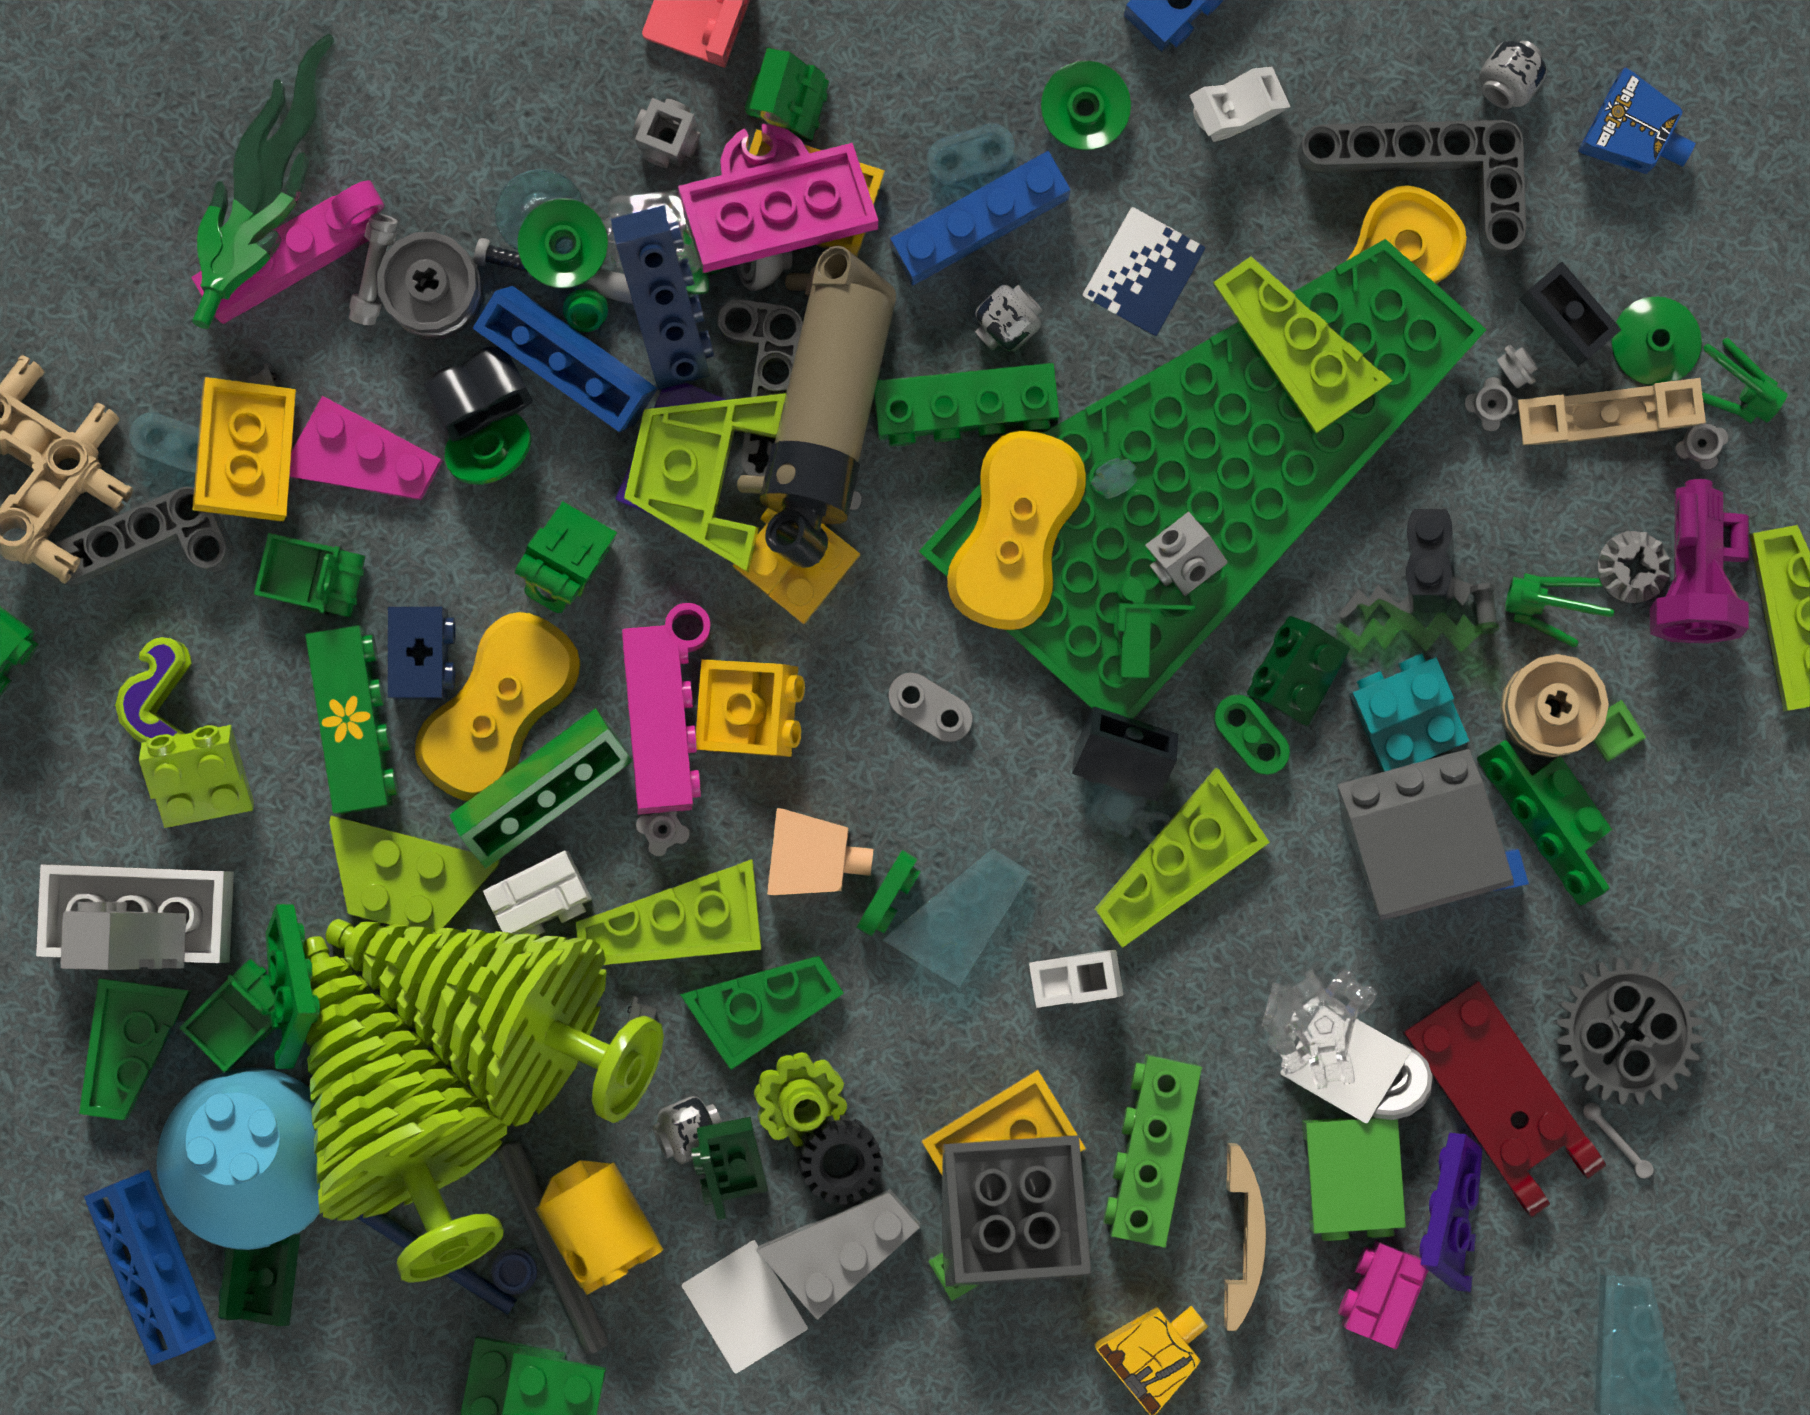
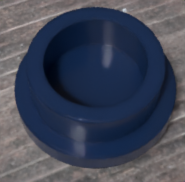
M519 1248L507 1249L500 1253L494 1260L491 1270L495 1285L501 1291L513 1295L521 1294L531 1288L538 1272L536 1261L532 1255Z

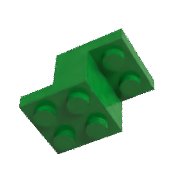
M477 1336L474 1342L460 1415H598L606 1368L565 1360V1352Z

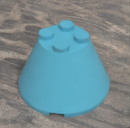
M239 1068L230 1070L228 1073L223 1072L212 1076L194 1087L180 1100L169 1115L160 1136L157 1149V1175L167 1205L186 1228L212 1244L231 1249L250 1250L269 1247L270 1244L281 1241L294 1233L298 1234L315 1220L320 1214L318 1201L320 1183L317 1184L316 1178L317 1155H314L313 1143L316 1131L312 1125L311 1114L315 1103L311 1101L310 1088L296 1078L272 1069Z

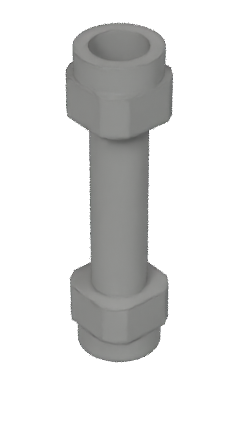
M372 214L370 221L367 223L364 236L370 243L359 294H352L349 306L351 309L349 319L353 322L363 325H374L380 314L382 303L377 298V272L382 258L387 251V246L394 245L396 240L397 220L393 217L383 214Z

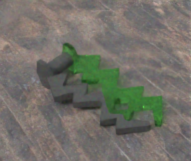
M1452 577L1453 597L1462 607L1470 594L1475 595L1478 624L1475 626L1464 614L1456 626L1445 613H1438L1429 626L1425 628L1411 614L1413 610L1408 595L1402 602L1398 603L1377 585L1370 598L1358 589L1339 615L1341 619H1345L1360 607L1364 617L1368 620L1380 605L1391 616L1386 624L1382 626L1373 618L1360 637L1341 623L1336 625V630L1359 653L1363 651L1373 637H1375L1385 651L1401 630L1407 631L1425 652L1429 650L1443 633L1454 647L1462 653L1481 634H1490L1500 630L1499 624L1496 623L1493 596L1495 585L1491 583L1471 585Z

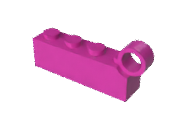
M367 180L357 183L270 232L258 246L265 250L271 259L256 274L241 284L228 300L221 299L214 317L224 324L368 242L364 235L367 223L370 221V216L378 214L385 207L372 182ZM201 271L191 278L203 296L204 291L200 286L202 281Z
M682 603L675 606L668 613L665 625L622 629L638 815L692 810V798L701 797L699 771H690L688 753L697 752L695 726H686L684 712L685 708H693L691 682L682 681L680 664H688V652L700 649L707 642L710 634V619L702 607L693 603ZM682 615L695 616L702 623L703 631L694 640H682L673 632L672 625L674 621Z

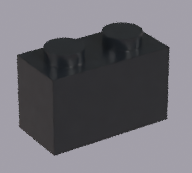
M1560 262L1519 299L1577 367L1622 330L1563 262Z
M1093 706L1075 745L1072 774L1083 777L1093 783H1102L1126 791L1133 796H1142L1158 801L1177 762L1179 734Z

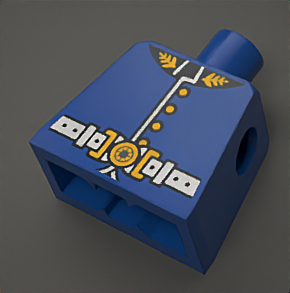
M1624 67L1612 84L1578 152L1647 174L1656 165L1660 156L1683 167L1696 143L1673 131L1683 113L1682 109L1634 72Z

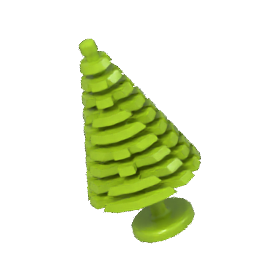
M335 919L329 924L325 935L326 941L340 949L345 948L344 953L347 963L355 971H363L362 978L373 990L380 989V996L392 1009L398 1010V1015L409 1027L415 1028L419 1037L428 1046L434 1048L437 1056L446 1065L452 1067L453 1072L461 1081L470 1086L474 1094L490 1107L493 1114L509 1127L511 1123L515 1127L528 1123L535 1110L539 1115L555 1099L576 1068L578 1061L597 1069L593 1083L592 1104L596 1115L612 1123L624 1119L636 1107L656 1072L664 1039L662 1024L647 1016H640L630 1020L618 1031L610 1044L590 1036L601 1006H595L605 991L607 973L606 969H601L606 962L604 951L595 940L584 938L568 939L558 936L540 937L535 934L514 935L510 932L498 931L487 933L482 930L471 929L463 932L454 928H439L437 931H434L435 928L410 927L407 929L408 925L393 924L384 927L379 926L381 924L379 922L369 921L361 922L354 928L352 924L342 919Z
M321 936L310 937L304 941L303 951L305 959H310L312 963V980L310 983L312 995H317L320 1003L318 1021L312 1023L306 1037V1043L311 1048L307 1061L308 1072L313 1075L310 1079L311 1101L315 1103L311 1114L312 1125L316 1131L313 1143L314 1155H317V1184L320 1183V1189H318L320 1213L323 1212L324 1218L330 1220L337 1218V1221L354 1220L361 1214H363V1218L386 1213L403 1201L404 1206L414 1203L427 1233L409 1244L399 1255L397 1271L401 1280L408 1283L423 1282L441 1277L480 1258L495 1247L503 1238L504 1229L499 1219L490 1214H472L452 1220L439 1189L465 1176L489 1158L503 1143L499 1139L507 1135V1125L502 1123L488 1109V1106L452 1070L446 1067L447 1065L435 1052L426 1050L429 1046L415 1032L407 1031L410 1027L396 1013L390 1012L391 1009L378 994L375 996L371 993L369 985L361 976L351 975L353 972L352 968L343 958L329 956L330 950L325 939Z

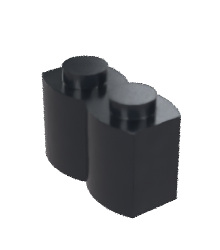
M486 347L479 350L465 365L442 368L433 375L432 379L424 384L452 442L472 436L486 428L493 421L510 417L522 411L533 402L511 356L499 347Z
M1413 509L1407 524L1410 557L1406 567V581L1409 602L1414 613H1446L1453 599L1451 562L1454 554L1452 521L1447 509Z

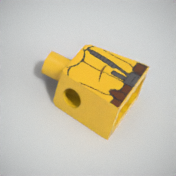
M1192 1306L1171 1323L1161 1310L1156 1307L1098 1340L1094 1345L1099 1354L1149 1415H1156L1199 1365L1201 1360L1188 1344L1209 1326Z

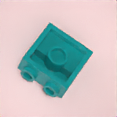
M1423 653L1409 658L1398 663L1400 673L1386 679L1381 671L1356 681L1359 690L1349 694L1382 772L1425 761L1470 741L1452 701L1454 696L1437 657L1426 661Z

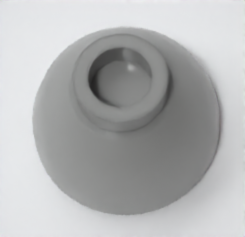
M789 251L737 264L736 268L742 284L750 291H758L770 286L779 278L783 270L791 268L792 252Z

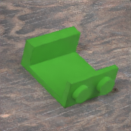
M1372 1116L1368 1123H1364L1355 1117L1302 1120L1303 1139L1307 1141L1312 1220H1309V1229L1314 1234L1321 1233V1240L1335 1241L1349 1239L1348 1231L1366 1230L1367 1237L1379 1238L1394 1236V1228H1405L1398 1119H1380Z

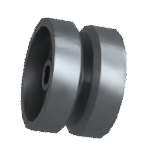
M417 232L396 241L384 254L377 272L378 294L386 311L408 333L425 339L448 338L463 331L477 316L483 299L482 277L473 259L453 238L436 232ZM430 281H436L438 287L435 290L431 288L425 290L426 284Z

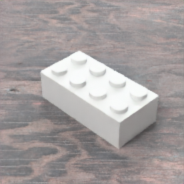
M41 865L36 956L61 957L63 911H77L78 902H127V911L186 913L184 962H230L234 872Z

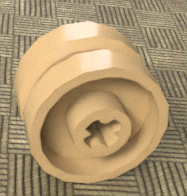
M1555 654L1537 658L1513 674L1503 690L1500 713L1503 727L1514 744L1531 755L1554 758L1576 752L1595 740L1605 725L1609 703L1605 685L1592 667L1578 658ZM1548 699H1553L1559 704L1560 710L1555 716L1550 715L1551 706L1545 703Z

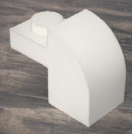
M1273 67L1253 68L1225 85L1203 87L1189 95L1194 104L1193 113L1195 120L1206 131L1207 135L1211 136L1213 142L1232 137L1290 108V104Z
M1116 950L1029 963L1036 1008L1066 1003L1076 1004L1123 996Z

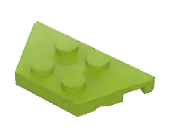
M336 816L330 817L329 824L347 912L354 916L389 925H408L407 929L410 927L435 928L434 931H437L439 928H445L452 921V918L467 904L479 887L495 872L501 862V859H498L485 869L470 851Z

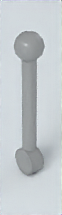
M1591 1102L1586 1104L1583 1110L1584 1116L1588 1120H1594L1633 1163L1634 1172L1638 1177L1649 1178L1654 1170L1652 1164L1638 1157L1601 1115V1108L1597 1103Z

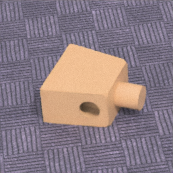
M777 808L767 895L842 891L844 873L871 876L874 849L847 846L848 827Z

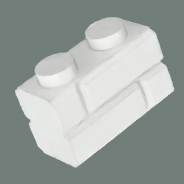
M566 850L483 890L502 932H510L514 935H540L545 932L542 926L543 923L557 916L561 923H565L585 913L586 910L583 904L592 900L569 851Z

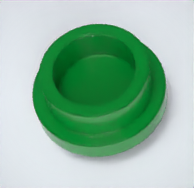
M578 289L568 294L565 298L563 314L569 325L575 330L591 332L599 328L606 320L608 303L604 296L597 291Z

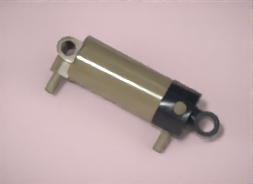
M834 246L825 250L810 273H789L785 278V285L789 291H805V295L809 297L778 432L775 443L771 447L765 476L741 475L737 481V488L741 493L760 494V502L765 507L778 513L769 521L766 528L765 540L767 546L773 552L801 568L814 566L819 563L826 553L828 538L826 532L820 527L821 523L840 524L848 520L860 467L858 462L896 301L894 287L842 246Z

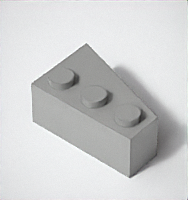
M78 902L77 911H63L60 968L126 970L139 969V967H148V969L184 968L186 913L127 911V902Z
M888 1189L837 1211L830 1216L761 1244L756 1251L818 1320L920 1228V1222L892 1190Z

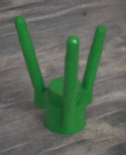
M1729 338L1723 339V346L1751 375L1712 345L1706 344L1704 351L1746 386L1739 396V399L1745 403L1743 406L1702 392L1703 403L1736 414L1750 424L1756 417L1768 423L1780 410L1788 393L1777 387L1778 382L1766 375Z
M1524 573L1523 578L1512 577L1504 610L1515 613L1513 622L1529 625L1571 647L1578 646L1579 642L1577 639L1532 616L1533 613L1542 615L1544 606L1549 605L1592 615L1614 616V610L1611 608L1547 595L1548 589L1542 588L1602 587L1600 578L1540 577Z

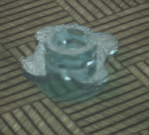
M1119 458L1112 459L1096 470L1097 476L1092 479L1091 484L1098 492L1102 491L1106 499L1116 497L1136 483L1137 479L1133 474L1136 467L1129 459L1120 461Z

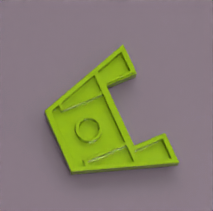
M786 393L644 409L624 498L749 572L759 528L715 518L734 430L776 439Z

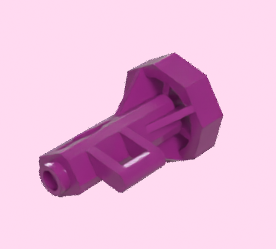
M1689 480L1685 482V487L1676 488L1674 580L1666 597L1657 598L1650 607V634L1670 642L1709 644L1739 639L1749 629V602L1738 597L1723 571V561L1746 562L1749 560V516L1746 514L1723 513V492L1714 489L1713 482L1710 480ZM1723 526L1730 527L1731 548L1723 547Z

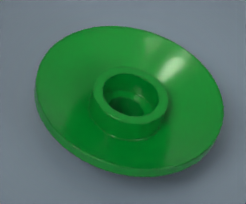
M1077 61L1060 68L1047 82L1041 100V113L1048 131L1060 143L1076 150H1096L1112 143L1125 129L1131 111L1130 94L1124 80L1112 68L1095 61ZM1084 101L1091 103L1094 112L1089 116L1080 115L1077 111L1079 103Z
M559 198L538 205L527 215L518 234V252L525 269L537 281L553 288H572L589 281L601 269L608 251V235L601 218L588 205L574 199ZM563 239L573 242V248L567 254H561L557 251V244Z
M1666 297L1643 298L1628 306L1616 321L1622 330L1611 339L1613 355L1621 370L1636 382L1653 386L1654 383L1678 381L1686 376L1695 366L1701 352V331L1692 313L1679 302ZM1660 331L1666 335L1667 343L1664 347L1654 344L1652 340L1654 332Z
M515 413L505 419L493 421L483 430L467 438L453 442L449 438L445 447V463L451 474L464 483L480 485L495 482L512 473L527 456L531 445L530 429L525 420Z

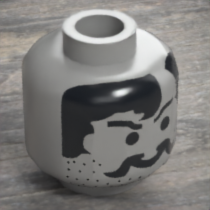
M1504 41L1499 44L1480 71L1479 79L1483 95L1492 104L1503 109L1526 105L1546 78L1547 68L1541 58V51L1528 41Z
M1001 285L977 307L975 316L981 326L975 332L993 351L1000 345L1006 351L1014 352L1041 327V320L1038 314L1042 312V309L1020 285H1017L1014 289L1008 285Z
M690 1096L661 1109L658 1113V1123L652 1127L665 1158L668 1159L673 1156L676 1161L683 1164L693 1160L691 1148L699 1147L697 1128L722 1123V1120L713 1104L706 1107L698 1097Z

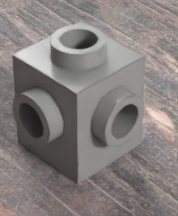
M652 98L647 111L641 109L635 121L632 134L636 135L635 141L638 149L644 152L643 159L654 165L667 168L669 163L681 167L685 156L692 158L698 146L701 132L696 131V119L694 114L690 113L691 109L688 106L672 99H666L664 103ZM672 131L676 134L672 144L660 140L663 132Z
M1190 512L1186 513L1145 545L1156 560L1149 565L1165 587L1173 582L1184 596L1228 563L1211 536Z

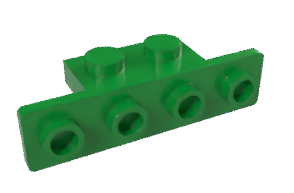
M1506 740L1479 755L1477 761L1485 771L1487 778L1495 785L1511 808L1513 815L1523 825L1537 845L1541 855L1546 858L1576 903L1581 906L1605 894L1610 889L1609 885L1585 851L1609 833L1612 828L1561 756L1554 758L1531 775Z

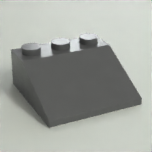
M1469 749L1337 784L1342 821L1380 921L1514 885V879L1487 793Z
M1079 1135L943 1145L942 1249L946 1287L1077 1278L1091 1274Z

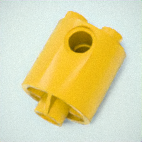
M580 1160L549 1178L550 1180L541 1202L535 1210L580 1288H583L586 1295L603 1285H609L629 1272L628 1269L638 1263L646 1262L663 1251L659 1238L615 1162L601 1163Z

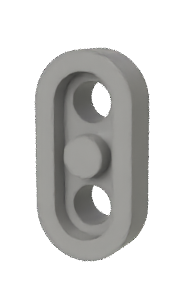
M906 673L897 677L890 686L889 702L892 709L898 715L935 738L944 742H955L962 739L969 732L972 725V713L968 705L924 676L917 673ZM908 687H915L920 692V698L914 704H908L902 698L903 691ZM948 710L954 711L959 718L957 725L951 728L945 727L941 722V715Z

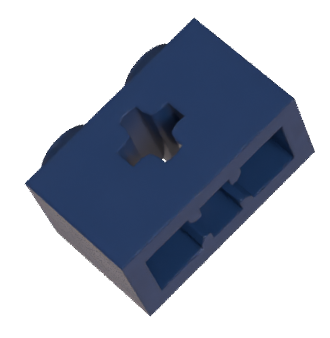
M388 607V698L393 700H448V689H455L456 684L455 663L448 662V644H455L456 622L455 617H448V610L446 608ZM421 641H424L425 646L433 650L432 656L425 657L424 666H421L420 660L412 657L413 650L420 649Z

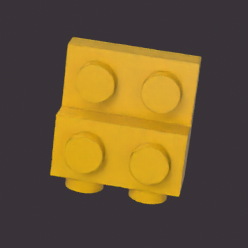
M767 508L760 518L766 525L757 535L749 572L733 564V568L802 624H805L859 558L860 553L826 527L825 524L821 523L820 527L826 532L828 538V548L824 557L812 567L801 568L795 566L767 546L765 540L766 528L769 521L778 514Z
M701 659L695 734L697 750L791 757L792 748H796L801 740V725L799 721L794 720L796 702L802 701L805 693V682L803 677L798 675V667L786 664Z

